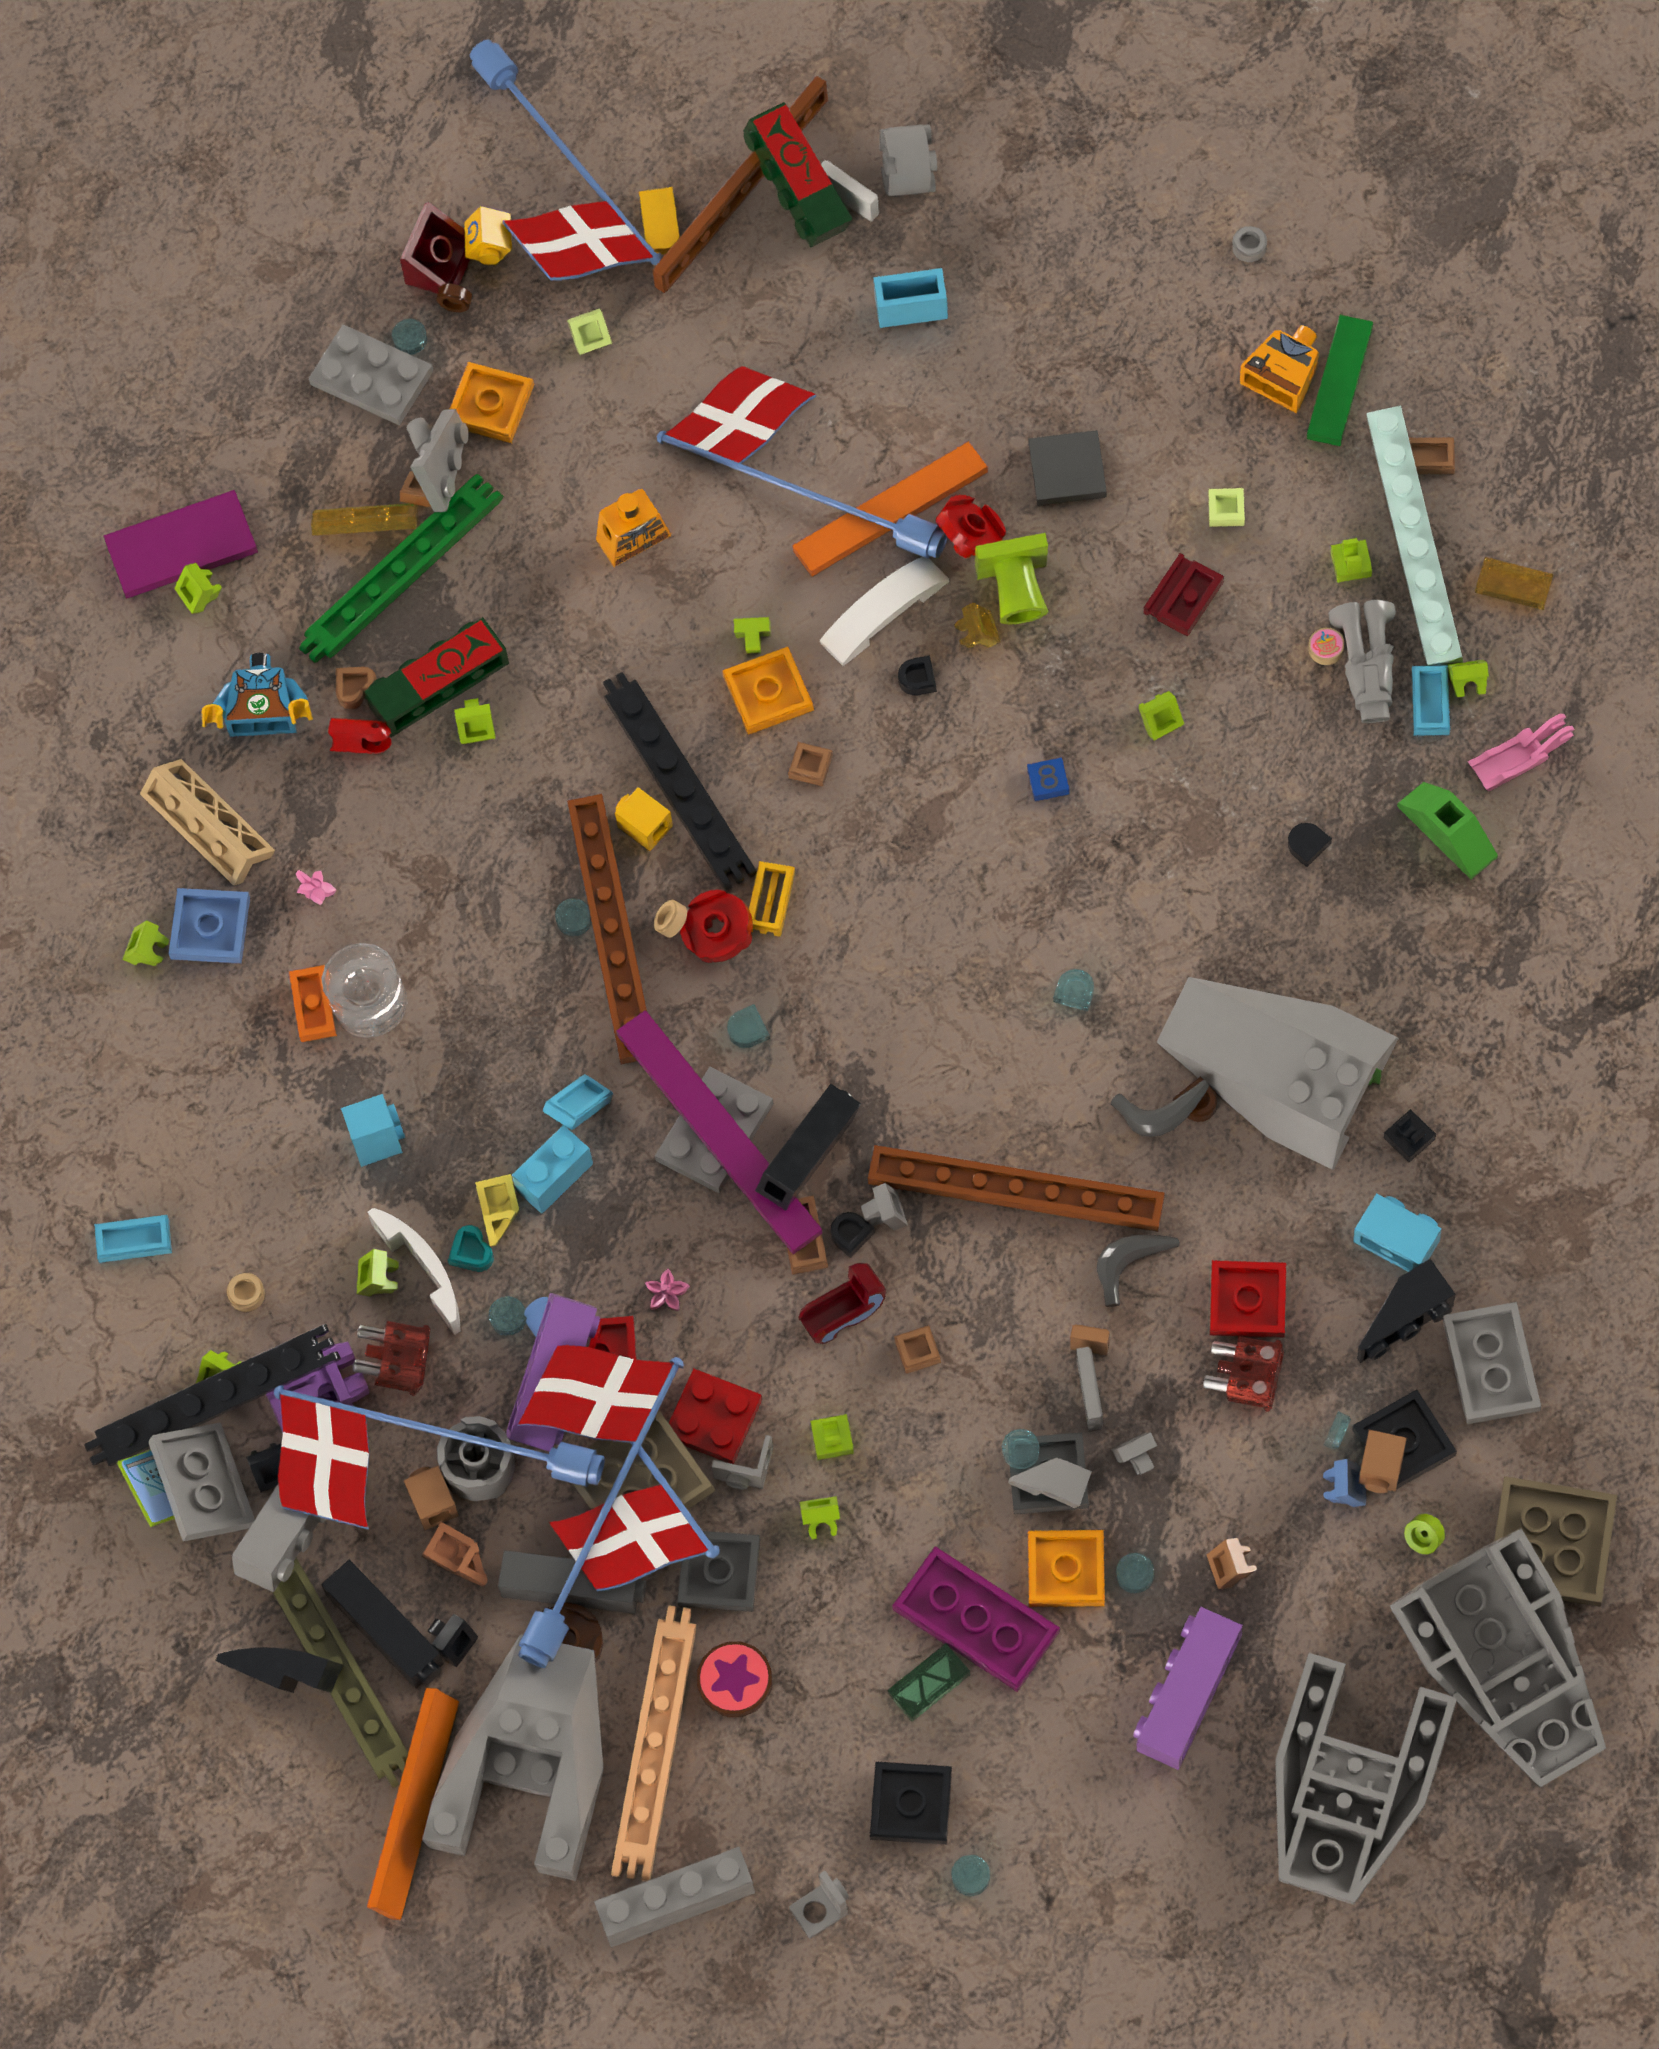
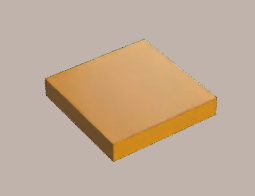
M468 362L450 409H456L462 422L466 423L468 432L512 443L533 390L534 381L531 378Z
M788 646L722 670L723 678L748 735L814 711V705Z
M1104 1530L1028 1531L1029 1607L1105 1606Z

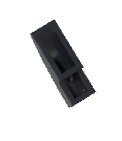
M270 1647L245 1648L219 1653L215 1660L275 1688L294 1693L298 1681L316 1689L332 1693L343 1664L306 1652Z

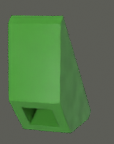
M1423 782L1397 803V807L1470 879H1473L1497 859L1498 854L1476 816L1451 791Z

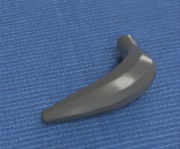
M1202 1080L1170 1104L1156 1110L1140 1109L1130 1103L1122 1094H1117L1112 1099L1111 1105L1123 1115L1127 1124L1135 1133L1147 1137L1162 1136L1174 1130L1185 1121L1204 1096L1209 1084L1207 1081Z
M1131 1235L1119 1238L1108 1244L1097 1260V1273L1104 1290L1105 1306L1115 1307L1120 1305L1118 1292L1119 1278L1128 1264L1139 1258L1179 1247V1239L1163 1235Z

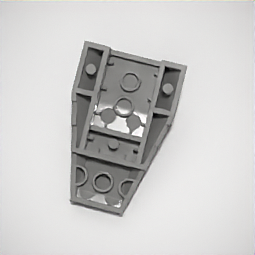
M1188 977L1157 1043L1196 1077L1199 1078L1201 1076L1207 1081L1218 1096L1267 1138L1334 1170L1350 1138L1344 1135L1376 1068L1383 1071L1397 1043L1398 1037L1331 1005Z
M1522 1528L1465 1557L1416 1586L1389 1606L1427 1672L1450 1696L1457 1698L1456 1702L1540 1788L1606 1749L1594 1705L1586 1686L1584 1671L1578 1659L1573 1634L1565 1615L1561 1594Z

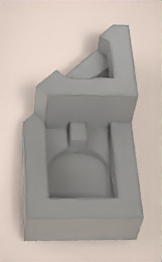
M1056 1457L1010 1477L1008 1484L1035 1496L1044 1494L1076 1508L1081 1504L1092 1471Z

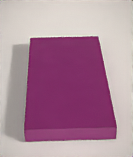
M235 489L103 535L126 599L178 581L185 565L197 563L201 570H210L258 553Z
M936 1546L892 1605L893 1611L1016 1692L1019 1691L1060 1632V1627Z

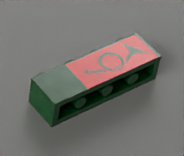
M783 102L750 118L743 130L745 143L759 157L764 176L768 181L772 180L778 190L779 202L785 210H789L795 220V229L801 239H806L809 246L813 247L845 231L852 221V217L786 103Z
M483 617L476 622H469L463 625L458 633L449 639L434 643L428 652L417 659H409L404 662L393 674L386 678L381 677L375 680L364 691L368 706L377 719L384 722L391 729L390 737L392 738L509 664L507 650Z

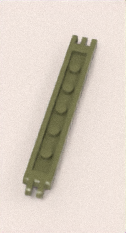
M296 1558L293 1571L288 1580L285 1582L281 1581L272 1593L306 1653L343 1664L330 1695L378 1779L386 1776L392 1788H395L400 1784L393 1771L400 1769L403 1774L408 1751Z

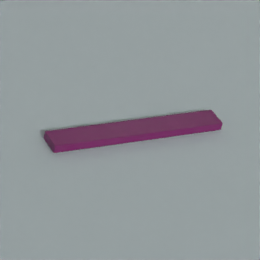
M646 1010L616 1030L619 1039L789 1251L794 1255L822 1234V1228L797 1197L785 1211L755 1191L764 1171L770 1164Z

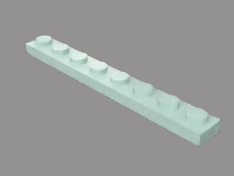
M1401 405L1366 413L1426 665L1447 666V664L1463 662Z

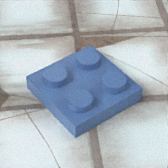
M177 888L169 947L170 959L242 964L250 904L249 893Z

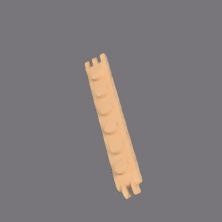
M669 1605L666 1620L658 1619L612 1866L611 1875L615 1877H620L624 1862L628 1863L627 1878L635 1879L638 1865H644L641 1874L642 1881L651 1880L696 1633V1624L690 1623L691 1608H683L681 1622L675 1621L677 1607Z

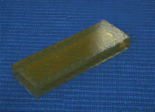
M406 503L314 510L311 520L312 536L417 529L418 507L416 504Z

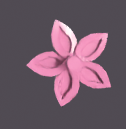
M297 871L296 876L303 883L298 888L297 893L305 894V897L312 899L313 902L321 905L325 897H329L336 892V889L330 883L323 882L321 871L314 872L311 878L304 872Z
M669 1269L662 1273L661 1283L658 1281L645 1282L648 1290L655 1294L651 1300V1310L661 1307L666 1302L670 1309L679 1311L677 1296L684 1294L688 1290V1284L682 1281H674V1277Z

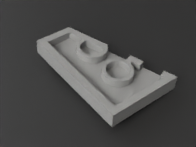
M456 409L442 410L430 431L431 442L423 444L420 449L421 460H414L411 465V469L434 512H445L448 510L450 498L455 493L457 470H460L462 465L461 454L464 443H467L469 437L468 427L466 423L462 422Z

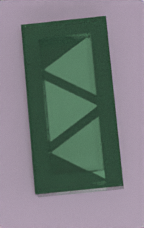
M945 1643L889 1688L887 1692L910 1721L913 1722L971 1674L965 1664Z

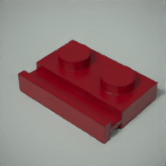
M1179 553L1145 604L1144 614L1156 617L1157 621L1188 637L1224 583V576L1195 560L1192 562L1184 558V555Z

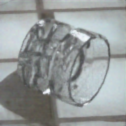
M357 943L345 946L337 951L325 964L321 978L323 992L335 1018L344 1030L359 1037L370 1038L380 1036L395 1028L404 1017L408 1004L406 989L399 976L397 967L388 952L373 944Z

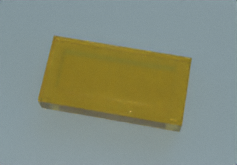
M1485 557L1475 593L1544 610L1554 574Z

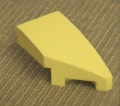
M511 1174L475 1182L490 1247L498 1244L520 1211Z

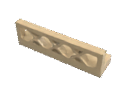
M182 759L152 769L140 795L233 886L244 882L252 864L270 859L273 856L275 850ZM178 773L185 781L177 779L173 774ZM196 797L205 799L209 804L200 802ZM220 820L228 822L232 827L224 825ZM243 843L252 845L256 851L252 852Z

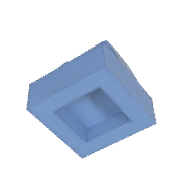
M1348 1459L1334 1461V1467L1325 1471L1323 1478L1329 1482H1334L1335 1489L1324 1492V1498L1333 1503L1348 1504L1352 1507L1366 1505L1365 1485L1359 1484L1361 1466Z

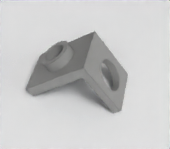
M765 1435L757 1469L713 1460L712 1472L714 1479L726 1481L728 1486L736 1489H747L748 1486L763 1489L773 1450L772 1437Z
M825 1870L818 1874L820 1886L789 1906L790 1911L809 1939L848 1915L845 1901L849 1898L847 1891L837 1878L832 1881ZM811 1902H819L826 1908V1916L819 1923H811L804 1917V1909Z

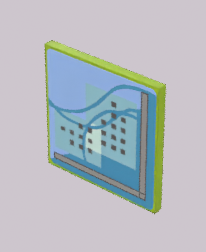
M148 1450L118 1461L117 1464L149 1526L153 1527L175 1519L152 1451Z

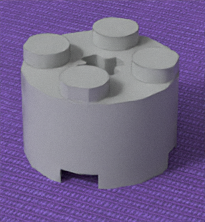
M929 124L891 127L880 130L879 151H883L881 174L884 190L888 196L935 192V177L931 171H937V156L935 150L929 151L928 144L932 143L931 127Z
M481 1416L460 1419V1423L449 1429L511 1445L505 1431L495 1421ZM445 1436L440 1438L437 1446V1462L442 1476L452 1493L471 1501L498 1498L505 1493L506 1487L511 1483L515 1472L514 1453ZM477 1455L482 1456V1459L478 1462H471L475 1461Z

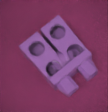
M348 1341L335 1344L332 1348L323 1351L324 1356L338 1351L341 1357L339 1361L284 1386L285 1390L353 1406L352 1402L369 1394V1389L362 1373H356L342 1379L339 1370L353 1365L356 1360ZM274 1391L266 1394L283 1433L281 1401L274 1396Z

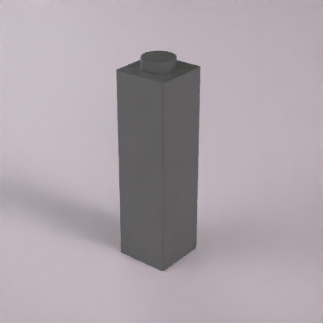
M504 1550L498 1583L501 1597L556 1604L576 1561L570 1558ZM581 1569L565 1603H573L590 1609L635 1614L637 1602H644L646 1580H641L640 1578L624 1586L597 1591Z

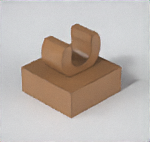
M1238 1538L1225 1539L1207 1554L1218 1589L1231 1588L1242 1578L1248 1577L1257 1570L1256 1565L1247 1566L1244 1556L1251 1550L1248 1546H1240Z

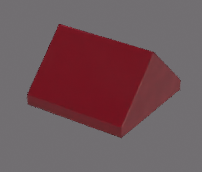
M426 202L402 253L400 263L405 284L438 294L439 287L442 284H460L470 259L466 258L465 229L433 204Z

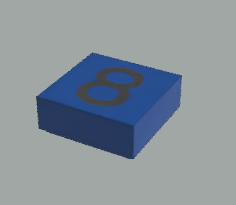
M1062 757L1027 764L1034 801L1070 794Z

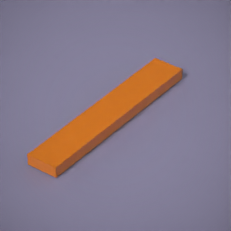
M968 441L856 507V509L896 524L900 518L904 519L908 514L915 516L985 475L988 473V466ZM846 513L792 545L793 552L811 577L889 532L891 529Z
M426 1688L367 1904L368 1908L393 1920H401L430 1807L435 1795L459 1705L458 1700L436 1688Z

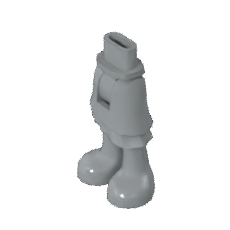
M1369 600L1364 603L1363 610L1368 626L1370 651L1366 654L1364 652L1361 632V610L1359 603L1350 602L1331 609L1328 616L1333 627L1344 630L1348 649V662L1344 665L1346 668L1345 675L1355 700V708L1360 710L1362 723L1388 721L1390 719L1389 707L1392 705V664L1394 656L1391 652L1394 646L1386 644L1385 624L1394 619L1396 614L1395 605L1384 600Z

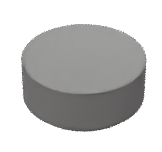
M1253 226L1239 229L1233 236L1232 249L1234 255L1244 262L1260 260L1267 250V237L1265 233Z

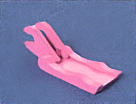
M1558 714L1552 717L1534 733L1530 728H1526L1512 739L1469 760L1468 763L1483 783L1485 789L1489 792L1542 764L1549 758L1548 753L1574 736L1572 731L1575 730L1573 726H1566L1560 729L1566 724L1564 722V719L1567 718L1565 714ZM1556 732L1545 743H1543L1542 745L1540 744V741H1542L1552 733Z

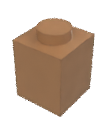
M1369 1430L1360 1469L1359 1484L1365 1485L1366 1489L1376 1493H1386L1388 1490L1396 1492L1405 1451L1406 1437Z
M439 1466L419 1468L410 1474V1478L403 1480L424 1531L439 1525L441 1522L444 1523L459 1516Z

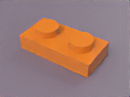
M325 965L289 971L300 1041L306 1042L337 1036Z

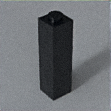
M830 1084L764 1171L755 1191L786 1211L853 1122L861 1103L855 1100L847 1091L840 1090Z
M350 1559L321 1584L326 1596L415 1689L422 1683L425 1685L431 1683L440 1674V1667L444 1664L440 1653Z

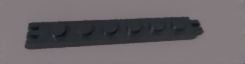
M623 672L615 675L621 686L618 689L610 678L605 680L603 684L608 694L604 696L607 705L723 889L727 891L732 888L731 882L727 878L729 874L732 875L737 884L745 881L739 870L742 867L750 878L757 874L755 867L635 679L629 682Z
M327 1324L318 1326L96 1430L95 1435L97 1438L84 1444L87 1452L100 1447L102 1449V1452L90 1457L92 1465L94 1466L104 1461H107L108 1466L115 1465L118 1461L150 1449L148 1441L152 1435L197 1427L274 1391L279 1385L285 1386L339 1361L341 1357L338 1351L329 1353L326 1356L323 1355V1351L335 1346L333 1338H328L319 1343L317 1341L318 1337L324 1336L329 1332Z

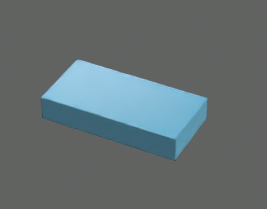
M1448 665L1412 666L1414 736L1450 734Z
M584 1074L547 1100L543 1112L570 1130H573L609 1104L613 1092Z
M168 1215L94 1224L99 1263L172 1253Z

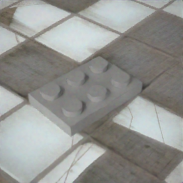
M342 324L310 375L309 382L310 385L400 426L434 371L432 364Z
M709 1066L702 1081L747 1137L752 1140L773 1106V1098ZM679 1115L655 1154L656 1161L720 1193L729 1178L728 1173L684 1118Z
M1517 1302L1443 1315V1324L1466 1424L1539 1412L1541 1410V1403Z
M221 1422L152 1435L148 1443L183 1542L245 1530L251 1527L255 1519Z

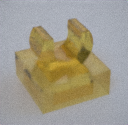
M973 602L961 608L964 618L959 619L954 626L962 632L967 629L969 632L966 637L959 640L961 645L971 648L979 643L990 648L1000 642L991 611Z

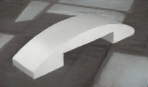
M921 557L908 563L883 579L857 600L820 639V644L842 666H845L870 646L869 639L916 601L925 602L949 582V578L930 559Z
M372 1208L368 1211L371 1224L389 1249L393 1252L405 1244L438 1288V1290L430 1295L433 1307L455 1336L461 1331L459 1310L450 1280L440 1260L426 1241L407 1224L384 1211Z

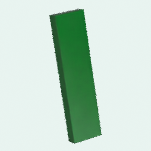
M1339 315L1307 431L1308 440L1341 447L1371 337L1373 321Z

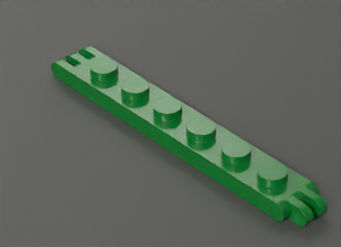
M479 474L474 475L450 498L447 511L434 512L316 620L305 631L304 636L306 639L301 643L299 650L304 654L312 651L309 659L314 663L319 662L325 655L329 658L335 656L502 501L503 495L499 491L492 493L494 487L488 482L482 485L484 478Z

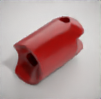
M330 719L328 734L333 739L330 751L381 754L387 751L392 744V740L389 737L391 729L382 721Z

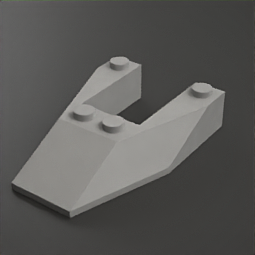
M520 1634L455 1736L432 1800L422 1840L430 1849L465 1856L484 1782L548 1796L551 1798L534 1865L539 1873L576 1881L604 1771L594 1650L561 1644L554 1660L549 1661L546 1668H541L519 1657L518 1653L521 1649L519 1643L523 1637Z
M1308 1653L1275 1759L1279 1881L1354 1905L1425 1807L1453 1718L1457 1698L1420 1687L1399 1757L1390 1756L1326 1736L1344 1679L1346 1664Z

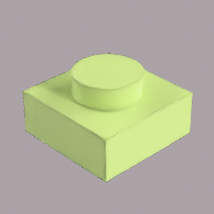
M600 309L567 320L579 355L612 344Z
M1244 488L1208 489L1209 527L1244 526Z

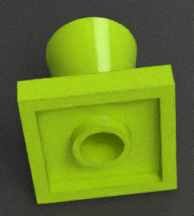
M1046 533L976 546L975 570L977 579L996 576L1000 623L1002 624L1027 623L1042 618L1048 613L1034 572L1035 568L1046 567L1048 542Z

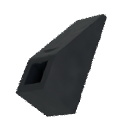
M1431 1259L1399 1277L1358 1347L1357 1360L1360 1363L1368 1358L1376 1360L1389 1351L1391 1344L1400 1339L1403 1342L1410 1340L1421 1331V1326L1431 1320L1434 1323L1443 1320V1315L1452 1312L1455 1293Z

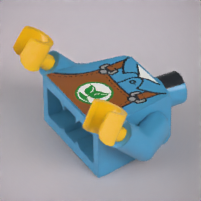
M266 653L252 654L250 656V669L234 671L231 681L223 686L213 703L202 708V727H206L208 723L215 722L217 723V728L222 729L223 719L225 718V724L230 737L296 733V720L298 718L307 717L308 721L313 718L305 693L294 679L285 677L283 668H271V656Z

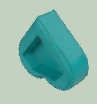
M473 1225L461 1227L455 1235L448 1264L476 1272L489 1269L494 1262V1255L491 1247L484 1242L481 1230Z

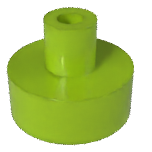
M1419 1514L1406 1525L1404 1536L1407 1544L1414 1551L1420 1554H1431L1443 1543L1445 1531L1439 1519L1429 1514Z

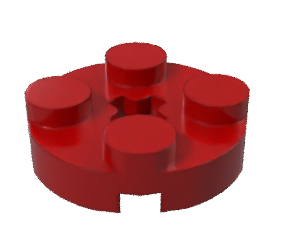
M955 495L944 505L936 517V523L954 544V550L957 554L964 558H970L972 555L975 556L976 546L1002 541V538L1006 535V529L1002 520L992 508L986 504L980 508L972 503L975 498L971 496Z
M717 889L701 893L689 903L688 907L690 909L687 911L686 921L680 930V934L685 946L703 962H723L735 957L742 950L749 947L752 942L753 920L750 910L740 898ZM718 918L721 923H724V927L716 934L709 932L708 929L713 927V920Z

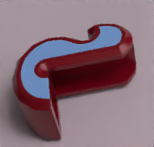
M856 1263L849 1266V1280L806 1304L801 1309L798 1319L814 1343L825 1344L837 1338L840 1330L866 1320L882 1306L886 1297V1288L869 1264Z

